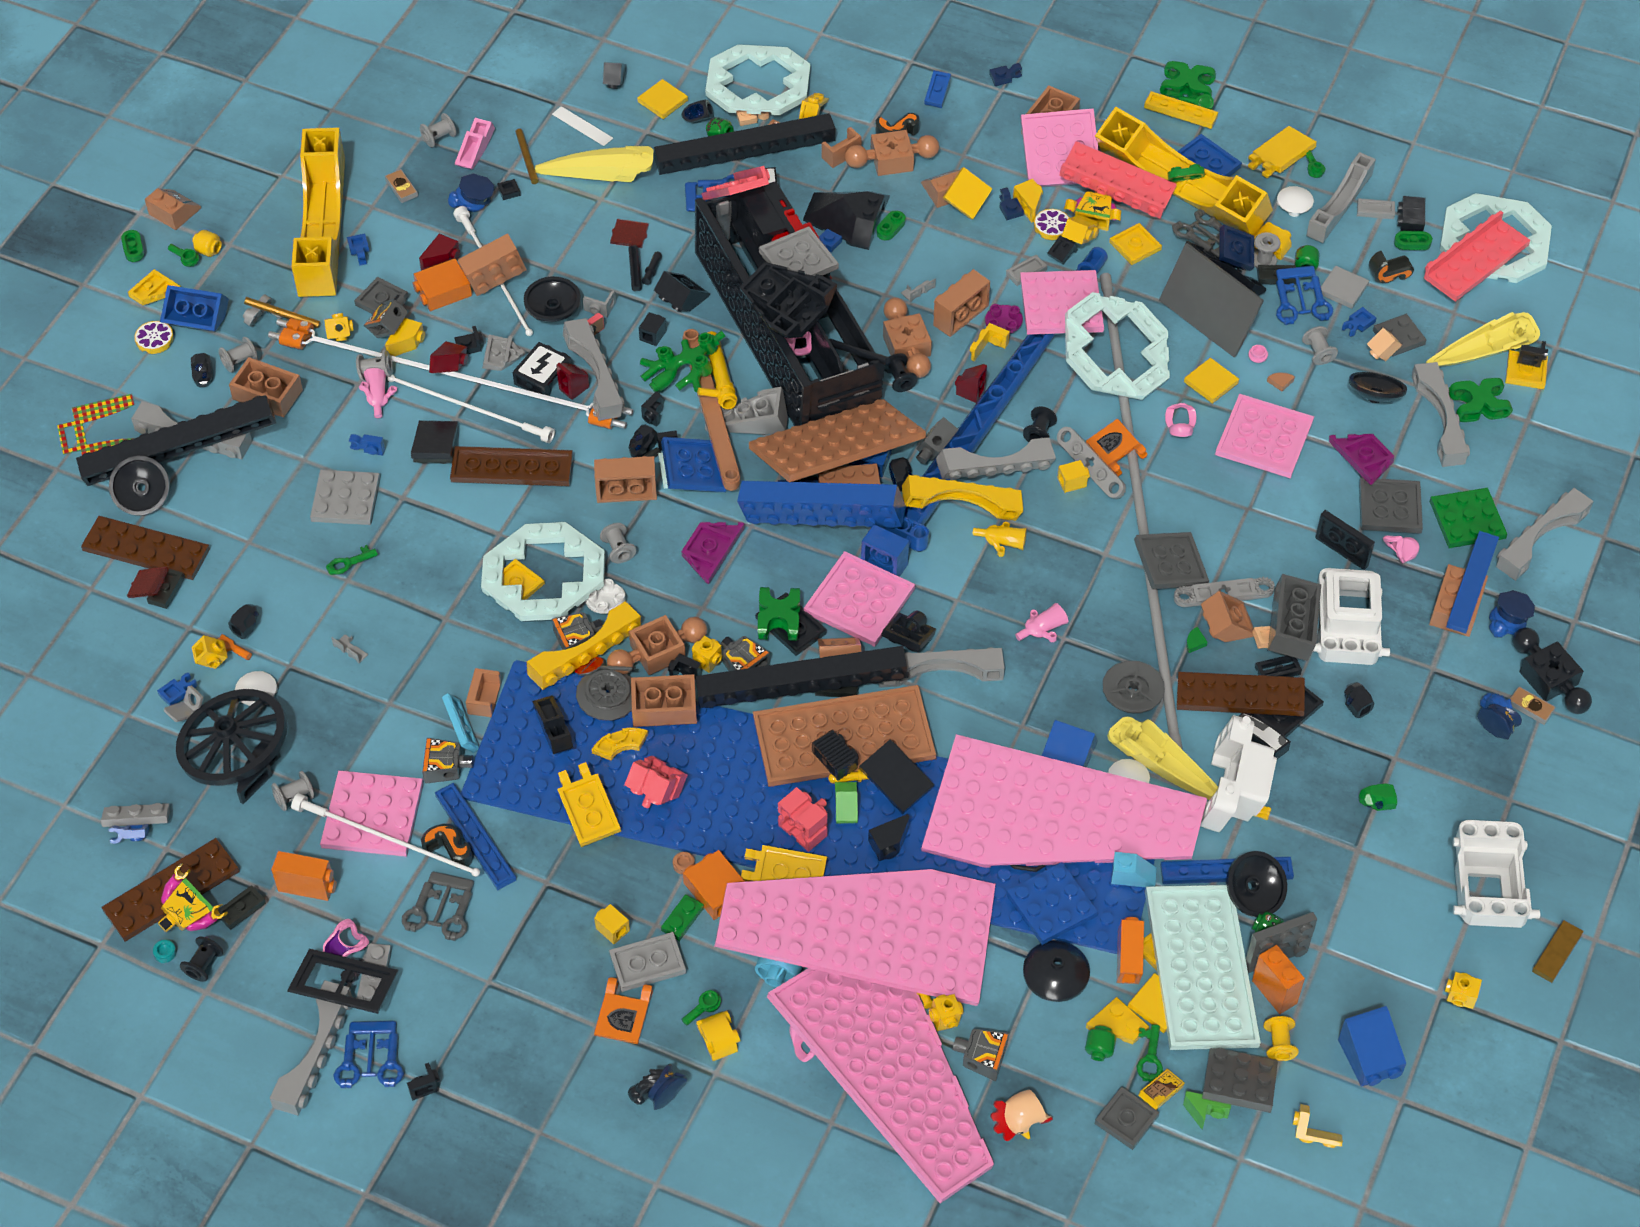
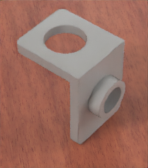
M615 290L610 292L605 302L586 296L583 298L585 311L592 314L600 313L604 317L609 316L616 304Z
M188 686L184 701L165 707L164 712L175 722L186 720L196 709L201 707L203 696L193 686ZM191 694L196 697V705L191 701Z

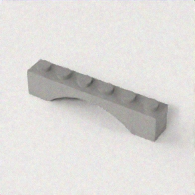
M1361 152L1358 153L1334 195L1310 219L1306 236L1324 243L1372 176L1376 159Z
M586 318L564 322L563 337L568 349L582 357L590 365L596 376L598 387L594 393L593 409L598 421L621 417L624 400L618 394L617 383L612 380L611 369L606 366L605 355L601 354L598 339L595 340L592 325H589Z
M1437 362L1415 364L1411 377L1416 392L1432 403L1442 419L1444 430L1437 449L1442 467L1464 465L1467 456L1470 455V448L1465 443L1464 430L1460 429L1459 416L1455 414L1454 402L1450 399L1448 385L1443 380V371L1439 368Z
M146 402L140 403L131 418L135 431L141 434H149L158 431L160 428L177 424V422L170 419L162 411L160 406ZM249 432L201 449L227 455L230 458L243 459L252 443Z
M1050 438L1032 439L1019 452L1004 457L979 456L961 447L942 449L936 457L942 480H957L961 477L975 478L979 475L993 476L996 473L1010 474L1014 471L1028 472L1032 469L1046 470L1056 459Z
M1573 488L1569 493L1565 492L1557 504L1553 503L1545 515L1541 514L1536 519L1534 525L1527 526L1519 538L1515 537L1507 549L1503 548L1497 556L1499 560L1496 567L1516 581L1528 570L1532 559V547L1536 541L1545 533L1555 528L1578 524L1590 513L1594 501L1576 488Z
M991 647L987 649L947 650L942 652L927 651L924 653L907 652L905 653L908 678L898 681L880 682L879 688L898 687L917 675L937 670L963 672L981 681L1003 680L1004 661L1002 648Z
M324 980L321 990L335 993L339 984ZM344 986L340 994L352 997L350 987ZM316 999L320 1019L316 1040L302 1062L278 1079L270 1096L274 1109L299 1116L301 1109L306 1107L309 1099L308 1094L311 1088L313 1089L316 1086L317 1074L320 1068H324L328 1050L333 1048L336 1041L335 1035L338 1029L343 1027L344 1015L351 1007Z

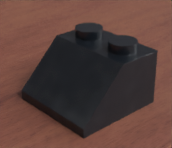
M668 271L663 272L654 288V291L659 294L658 297L661 300L673 304L672 308L679 312H682V310L690 312L710 296L708 291L686 275Z

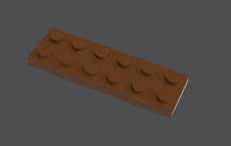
M455 446L450 480L451 482L570 486L573 450Z
M98 516L81 545L82 551L160 572L164 568L182 572L184 577L190 580H194L210 551L209 544L103 516Z
M1178 672L1177 710L1304 716L1305 678Z
M216 838L101 907L124 942L166 916L161 909L163 905L161 902L162 893L166 883L175 874V869L180 864H183L180 867L182 873L185 874L190 869V873L185 878L201 895L240 872L237 865Z

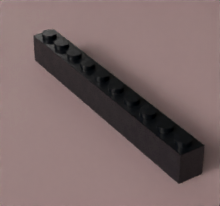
M830 113L656 146L654 147V158L659 175L818 145L823 142L835 141L836 128Z
M266 395L256 396L246 402H238L233 406L220 408L215 412L199 415L194 419L181 421L176 425L163 427L158 431L149 434L145 433L131 440H123L113 446H105L101 450L92 453H84L82 456L77 457L76 460L81 479L87 486L110 479L115 467L127 458L146 456L157 462H162L276 424V419L268 397Z
M897 646L695 677L700 708H713L719 705H733L746 701L754 702L760 699H774L780 696H795L808 692L816 693L821 690H836L849 686L857 687L869 683L877 684L889 680L898 681L908 678L904 647Z

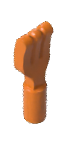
M221 634L220 638H218L224 641L227 652L233 651L246 660L251 658V652L235 645L234 641L224 634Z

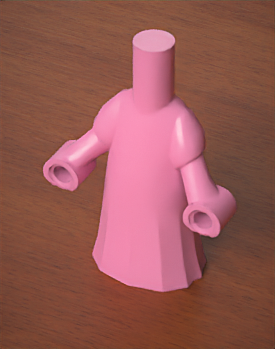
M378 368L366 369L364 371L366 382L362 381L359 389L366 394L367 402L374 407V417L378 419L382 417L381 407L387 404L388 398L395 394L397 387L390 386L385 394L386 374L384 370Z
M1054 603L1039 615L1036 610H1031L1030 619L1025 623V629L1016 633L1015 636L1018 641L1032 635L1038 638L1044 637L1050 642H1055L1057 640L1056 633H1048L1047 631L1067 624L1069 622L1068 617L1058 603Z

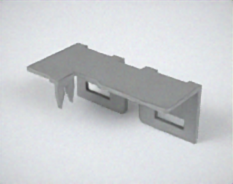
M936 278L923 282L913 290L907 285L906 290L902 291L901 294L912 302L915 298L920 297L922 293H927L932 288L934 289Z
M344 635L338 641L332 637L333 646L339 648L343 653H348V656L355 659L358 663L368 656L360 648L350 644L353 640L352 636L350 638Z

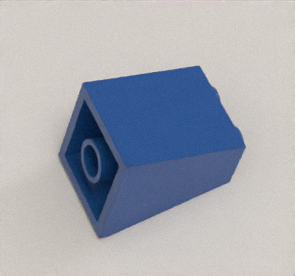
M1055 720L1042 756L1087 767L1098 740L1092 732Z
M1387 1006L1344 1020L1338 1041L1361 1087L1368 1084L1369 1086H1374L1384 1079H1396L1402 1075L1406 1066V1060Z

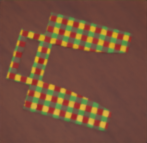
M132 394L72 407L74 421L57 425L63 455L76 451H81L82 455L88 452L92 453L101 450L105 446H113L123 440L134 439L109 440L87 445L82 424L115 414L133 406ZM74 426L78 446L68 448L64 428Z

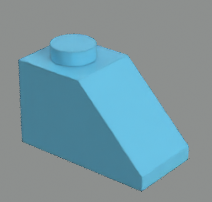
M1115 852L1111 884L1155 887L1156 867L1137 854Z

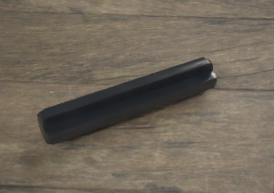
M629 246L632 290L641 291L638 246Z

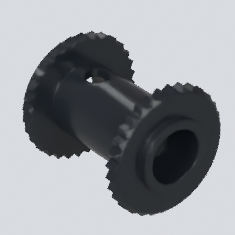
M902 353L889 356L890 363L888 365L885 364L884 371L892 373L895 379L892 382L893 390L905 392L912 389L916 385L918 378L916 374L909 373L906 369L908 357Z
M1043 406L1035 407L1031 411L1033 424L1025 427L1023 430V436L1027 442H1030L1032 439L1050 438L1046 430L1057 422V416L1051 409Z
M200 936L195 940L198 945L195 954L189 962H181L180 969L190 978L204 982L208 979L205 970L214 956L221 957L224 951L215 941Z

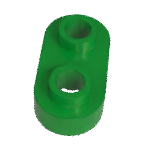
M1193 164L1189 168L1183 169L1182 167H1173L1167 173L1168 181L1178 182L1202 178L1205 176L1204 167H1201L1200 164Z
M901 211L890 212L878 224L877 237L885 241L894 238L905 225V214Z
M136 230L125 231L121 236L125 257L130 262L140 261L144 257L140 234Z
M1400 231L1395 235L1394 245L1401 250H1427L1431 247L1433 238L1428 232Z

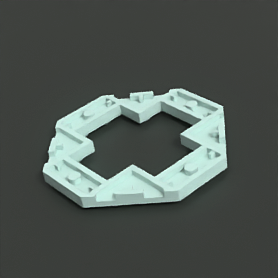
M736 45L710 59L705 89L706 96L728 113H736V111L741 110L747 111V114L771 112L772 115H781L802 104V100L807 98L810 63L788 47ZM747 59L752 60L760 67L775 60L792 73L783 78V84L790 89L769 101L757 93L742 100L725 87V85L733 81V75L726 70Z
M1475 193L1446 208L1440 244L1441 252H1446L1455 242H1459L1467 233H1470V230L1462 221L1485 210L1491 215H1495L1501 210L1503 212L1502 219L1513 215L1533 234L1528 237L1530 244L1525 248L1530 254L1507 266H1501L1487 278L1497 280L1499 277L1508 279V282L1518 283L1546 268L1552 225L1528 202Z
M1092 292L1065 313L1066 362L1091 390L1143 400L1170 378L1167 365L1169 361V347H1167L1168 330L1143 302L1135 301L1132 303L1125 301L1123 298L1114 296L1108 298L1100 296L1099 293ZM1102 310L1114 324L1128 316L1152 342L1143 349L1141 354L1153 367L1133 382L1120 368L1107 377L1083 350L1094 338L1082 325Z
M566 522L525 524L483 556L481 589L484 594L493 597L496 603L504 609H509L520 621L552 620L556 617L566 616L570 609L574 606L578 607L589 598V594L604 587L605 550ZM565 542V557L584 556L583 582L562 583V598L522 600V585H503L505 560L525 559L526 544Z

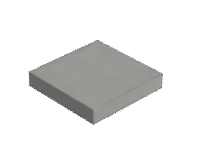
M1335 266L1322 284L1321 290L1324 297L1352 309L1369 285L1370 280Z

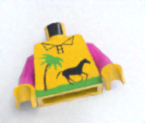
M1088 191L1077 200L1066 199L1065 210L1069 209V211L1075 212V216L1080 214L1099 222L1098 228L1101 230H1109L1110 220H1121V210L1111 203L1112 198L1108 195L1099 194L1097 191L1095 193Z
M180 864L175 869V874L166 883L162 893L161 902L163 905L161 909L166 916L158 922V925L165 932H168L175 924L181 931L185 929L188 931L206 929L216 922L217 919L228 914V912L220 914L218 909L223 904L212 907L185 878L190 873V869L185 874L182 873L180 867L183 864Z

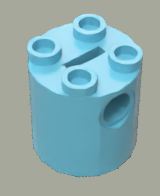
M762 957L758 958L755 966L756 974L772 987L780 986L800 974L802 966Z

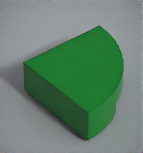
M1198 627L1191 630L1187 637L1186 647L1188 653L1207 646L1208 642Z

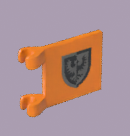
M1118 419L1086 440L1090 447L1118 476L1122 474V471L1116 462L1132 450H1135L1141 459L1148 456L1146 448L1137 441Z
M610 977L608 978L594 1036L638 1044L649 1002L653 994L652 986L643 985L640 999L615 995L618 988L617 979Z

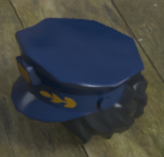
M668 1064L664 1069H650L648 1076H643L639 1083L629 1088L628 1096L637 1105H641L645 1100L650 1099L653 1102L654 1110L664 1108L676 1097L678 1092L685 1086L687 1078L683 1074L674 1073L672 1064Z

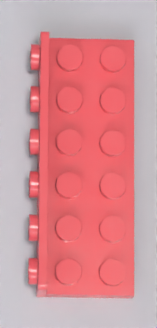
M1077 141L1073 145L1065 163L1062 164L1059 176L1066 180H1071L1082 187L1097 191L1099 194L1108 195L1117 202L1125 203L1134 209H1139L1150 216L1160 219L1177 186L1176 183Z
M764 166L733 173L735 181L706 188L707 192L701 193L703 200L728 196L768 185V180H770L769 172Z
M1500 210L1495 215L1492 214L1483 224L1480 223L1474 231L1467 233L1461 241L1455 242L1449 250L1443 251L1437 259L1430 261L1425 267L1424 279L1456 302L1529 246L1530 239L1502 220L1503 212Z

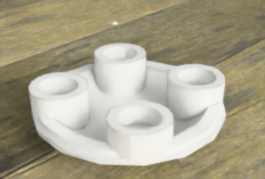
M1289 186L1278 193L1276 203L1282 209L1289 212L1290 216L1297 217L1300 213L1307 212L1313 207L1314 199L1308 190L1298 186Z
M605 579L604 587L589 594V598L585 603L593 612L607 614L611 609L625 601V592L622 587L614 584L613 580Z
M263 671L245 674L239 679L235 690H260L271 696H274L278 691L275 679ZM240 701V702L243 703V704H245V705L250 706V705H252V704H253L254 702H256V701Z
M1121 759L1113 763L1108 771L1110 774L1146 783L1150 781L1149 771L1137 760Z

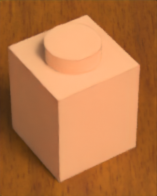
M1382 328L1367 343L1371 348L1369 352L1377 360L1381 358L1384 361H1387L1402 346L1385 328Z

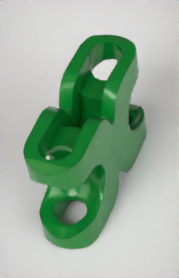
M1169 61L1166 63L1164 73L1169 79H1165L1161 83L1160 93L1162 95L1178 99L1179 96L1184 95L1197 98L1201 95L1200 93L1212 97V90L1207 86L1212 84L1216 78V71L1212 67L1196 65L1189 69L1188 64L1184 62Z
M1486 378L1481 381L1480 386L1470 380L1451 384L1449 387L1451 399L1466 403L1460 405L1456 412L1459 416V421L1475 422L1480 419L1481 414L1490 420L1508 417L1513 411L1510 401L1495 398L1504 389L1503 380L1501 378Z
M760 587L759 640H767L769 631L772 629L782 628L787 631L788 640L798 641L800 588H790L789 596L778 600L770 595L769 587Z

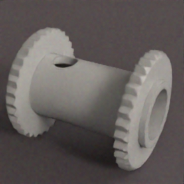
M445 113L441 115V121L429 127L425 124L420 125L421 135L429 147H434V140L446 134L452 137L456 136L454 123Z
M1265 232L1255 237L1254 245L1258 248V251L1254 253V267L1277 264V258L1273 252L1280 248L1281 243L1275 234Z
M1317 326L1308 330L1302 338L1304 344L1312 346L1315 352L1312 361L1316 365L1327 364L1334 360L1338 354L1336 347H1329L1325 339L1328 330L1323 326Z
M243 337V344L228 351L222 347L219 348L220 359L227 371L233 372V365L248 359V357L255 360L258 359L255 347L249 338Z
M387 350L382 351L381 357L364 359L362 354L356 357L357 373L362 381H365L364 371L370 368L384 370L387 377L393 374L392 359Z
M622 523L610 524L600 533L601 541L609 543L612 548L609 556L610 560L617 564L629 561L637 551L633 544L626 542L624 535L627 528Z
M303 771L299 772L300 779L280 788L276 783L271 785L275 801L283 811L287 810L286 803L292 801L297 793L307 794L310 799L314 798L312 784Z

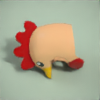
M1031 1090L1021 1091L1010 1097L1006 1102L1002 1100L994 1101L993 1105L996 1111L991 1113V1119L997 1122L993 1130L998 1134L1003 1133L1005 1141H1010L1016 1134H1021L1026 1139H1030L1029 1128L1031 1125L1038 1122L1045 1124L1053 1120L1052 1116H1048L1045 1113L1040 1101Z

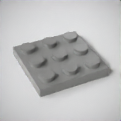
M810 227L759 247V253L766 262L788 267V270L796 272L802 270L805 271V274L815 276L816 274L825 275L839 268V263Z
M320 470L310 515L311 522L371 525L380 474L373 472Z

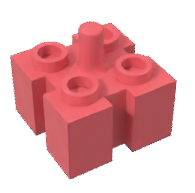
M654 756L644 758V761L638 760L633 762L624 785L629 787L630 791L634 794H646L642 806L650 808L651 803L661 805L679 798L688 775L674 767L670 768L665 762Z
M796 787L778 802V812L780 813L778 816V826L790 836L793 835L796 841L809 852L827 837V811L824 809L827 802L821 798L815 804H812L809 794L802 792Z

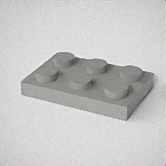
M673 932L609 950L621 992L686 974Z

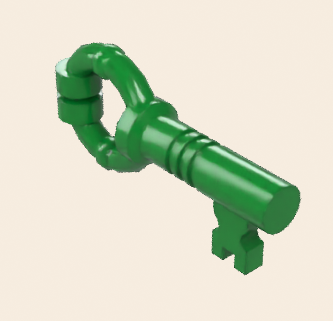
M365 545L364 548L360 547L361 554L350 558H335L326 565V569L330 575L343 574L352 565L378 556L376 549L370 550ZM344 563L345 567L336 570L334 565Z
M1151 1025V1030L1147 1031L1144 1028H1139L1141 1033L1138 1034V1037L1149 1039L1147 1055L1142 1057L1136 1065L1139 1076L1145 1082L1151 1083L1163 1072L1162 1063L1156 1056L1160 1033L1159 1025ZM1145 1062L1155 1063L1157 1065L1156 1074L1143 1072V1064Z

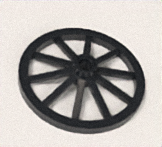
M239 689L220 694L205 702L199 709H196L182 726L176 741L177 760L191 779L205 785L221 786L245 780L266 767L280 751L287 735L288 723L286 714L273 696L260 690ZM239 701H256L234 718ZM230 704L227 715L219 717L214 712L218 708ZM264 704L275 712V714L243 721ZM207 716L215 722L213 727L195 729ZM276 721L274 736L243 729ZM210 735L187 752L190 737ZM243 736L270 744L256 758L240 738ZM213 743L198 770L194 768L188 760ZM223 743V773H206ZM235 744L251 763L231 771V745Z

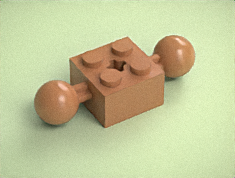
M907 130L872 134L871 150H866L861 145H852L845 152V161L852 168H861L866 164L867 160L873 159L878 176L911 172L914 168V154L918 153L921 157L927 159L933 158L939 151V142L934 136L924 135L917 143L910 144Z
M897 297L891 298L885 303L883 308L884 315L888 319L883 321V338L890 355L897 353L905 354L908 357L907 371L916 374L917 378L925 377L931 370V362L928 357L931 356L932 341L920 313L906 316L908 307L905 301Z
M664 615L630 630L629 640L633 651L627 652L622 649L613 651L607 658V666L633 668V663L640 661L647 674L651 675L668 667L671 660H675L678 654L685 656V644L683 641L686 640L690 643L700 641L704 635H707V625L699 617H690L683 622L681 629L676 631L667 616ZM614 670V671H617V672H619V673H621V674H628V673L630 672V671Z

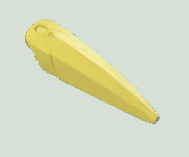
M625 146L622 148L585 151L535 165V172L543 175L612 182H632L637 174L647 172L652 168L654 150L649 146Z
M1512 312L1497 320L1494 319L1460 338L1431 357L1426 363L1437 362L1439 367L1451 366L1487 358L1512 349L1516 350L1521 348V345H1530L1536 342L1540 336V330L1529 313L1515 314Z
M1123 717L1108 731V740L1113 745L1167 781L1208 800L1217 791L1218 786L1167 733H1163L1151 720L1147 719L1139 722L1131 717Z

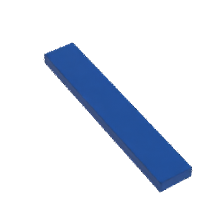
M1479 531L1446 628L1467 633L1499 540L1498 536Z
M451 783L436 791L435 797L459 830L464 841L469 843L472 853L497 891L515 882V874L455 784Z
M1274 857L1282 866L1287 880L1293 879L1294 873L1291 857ZM1235 859L1161 862L1162 883L1226 882L1228 870Z

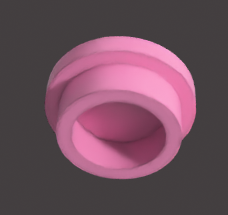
M1254 345L1249 350L1248 356L1251 361L1262 363L1266 361L1268 352L1264 346Z

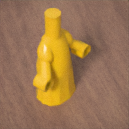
M1003 522L1000 526L991 525L987 529L973 528V536L985 537L987 542L994 546L999 557L1005 555V548L999 544L1024 550L1027 528H1012L1009 522Z

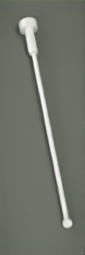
M465 206L456 208L453 213L456 220L463 223L468 234L472 235L477 246L481 248L482 245L475 235V229L469 220L470 213ZM501 284V288L526 330V335L532 336V329H529L505 285Z
M394 375L388 377L389 382L395 381L522 427L524 431L541 436L540 439L543 442L551 443L554 438L555 429L545 426L542 429L525 422L522 424L395 378Z
M297 793L293 798L291 808L295 811L302 812L305 809L322 817H331L468 871L474 877L480 875L478 868L472 869L330 813L328 809L308 802V797Z

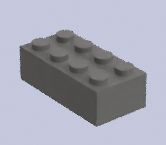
M1285 574L1281 575L1274 589L1268 643L1269 651L1308 661L1316 646L1322 584Z

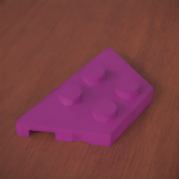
M1348 434L1347 438H1336V435L1329 436L1331 445L1370 485L1394 462V455L1374 434Z
M700 522L682 549V557L707 584L710 583L744 530L745 523L738 522V525H726V522Z

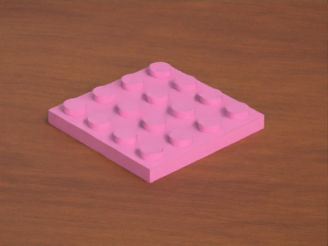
M1094 108L1021 115L1027 180L1034 179L1041 187L1078 184L1064 179L1059 174L1062 164L1065 163L1076 141L1098 150V143L1095 138Z
M1096 270L1020 272L1027 334L1065 333V313L1092 292L1099 293ZM1102 311L1082 325L1088 333L1104 331Z
M1239 394L1215 455L1291 478L1312 426L1314 416Z
M844 551L805 605L804 611L815 619L875 647L882 637L883 629L897 616L915 590V584Z
M338 770L328 812L410 844L422 792L423 779ZM328 816L320 843L321 848L405 857H407L409 849Z

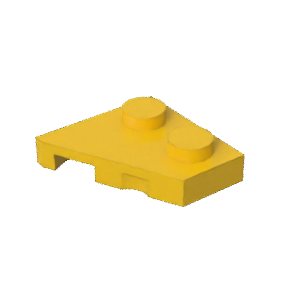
M154 269L130 289L128 295L143 306L165 298L167 285L181 286Z
M1117 997L1086 1023L1088 1030L1094 1029L1095 1026L1108 1027L1112 1029V1033L1116 1035V1038H1120L1122 1041L1134 1044L1141 1038L1138 1037V1034L1141 1033L1139 1028H1144L1146 1031L1149 1030V1026Z

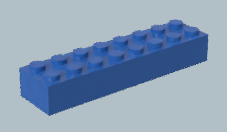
M742 481L737 500L748 523H770L773 525L781 523L790 525L808 524L810 526L846 525L849 527H872L877 525L887 528L902 527L906 508L898 485Z

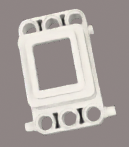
M1335 568L1321 570L1317 582L1322 584L1319 606L1320 630L1318 633V643L1313 651L1317 652L1320 659L1324 662L1373 665L1378 661L1379 657H1389L1390 648H1383L1381 641L1382 588L1380 575L1373 571ZM1339 596L1370 598V609L1340 607Z
M1233 715L1217 738L1211 765L1223 768L1225 772L1224 776L1220 778L1217 791L1206 802L1200 827L1220 832L1231 817L1248 822L1253 815L1257 816L1269 799L1277 758L1273 757L1275 749L1251 741L1254 721H1251L1248 716L1242 718Z
M1465 820L1461 822L1456 837L1453 838V846H1456L1457 854L1455 874L1458 906H1453V914L1459 915L1467 924L1477 926L1522 928L1528 919H1539L1540 910L1531 908L1530 890H1525L1522 857L1525 850H1527L1528 844L1527 841H1524V831L1521 825L1515 822ZM1468 877L1499 878L1501 898L1470 897Z

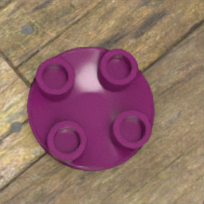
M993 304L985 316L986 326L991 323L1010 331V333L1017 331L1023 322L1020 308L1016 305Z

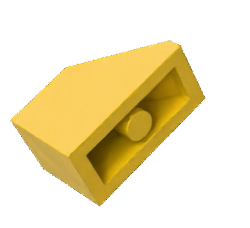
M1034 179L1015 185L1013 191V199H1018L1024 214L1031 223L1034 222L1035 216L1038 214L1043 195L1042 187Z
M404 318L395 334L390 335L385 343L391 356H398L417 349L420 342L422 343L425 338L422 323Z

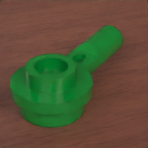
M1202 94L1197 98L1179 96L1178 100L1210 110L1214 106V100L1208 94Z
M1309 150L1305 155L1309 162L1307 167L1308 174L1311 177L1320 178L1325 173L1326 168L1321 162L1316 161L1311 150Z
M173 244L168 246L169 251L181 257L180 260L184 266H194L199 262V255L193 249L183 250Z
M712 990L703 992L699 997V1005L681 1019L682 1022L687 1026L704 1011L714 1012L718 1010L721 1005V997Z

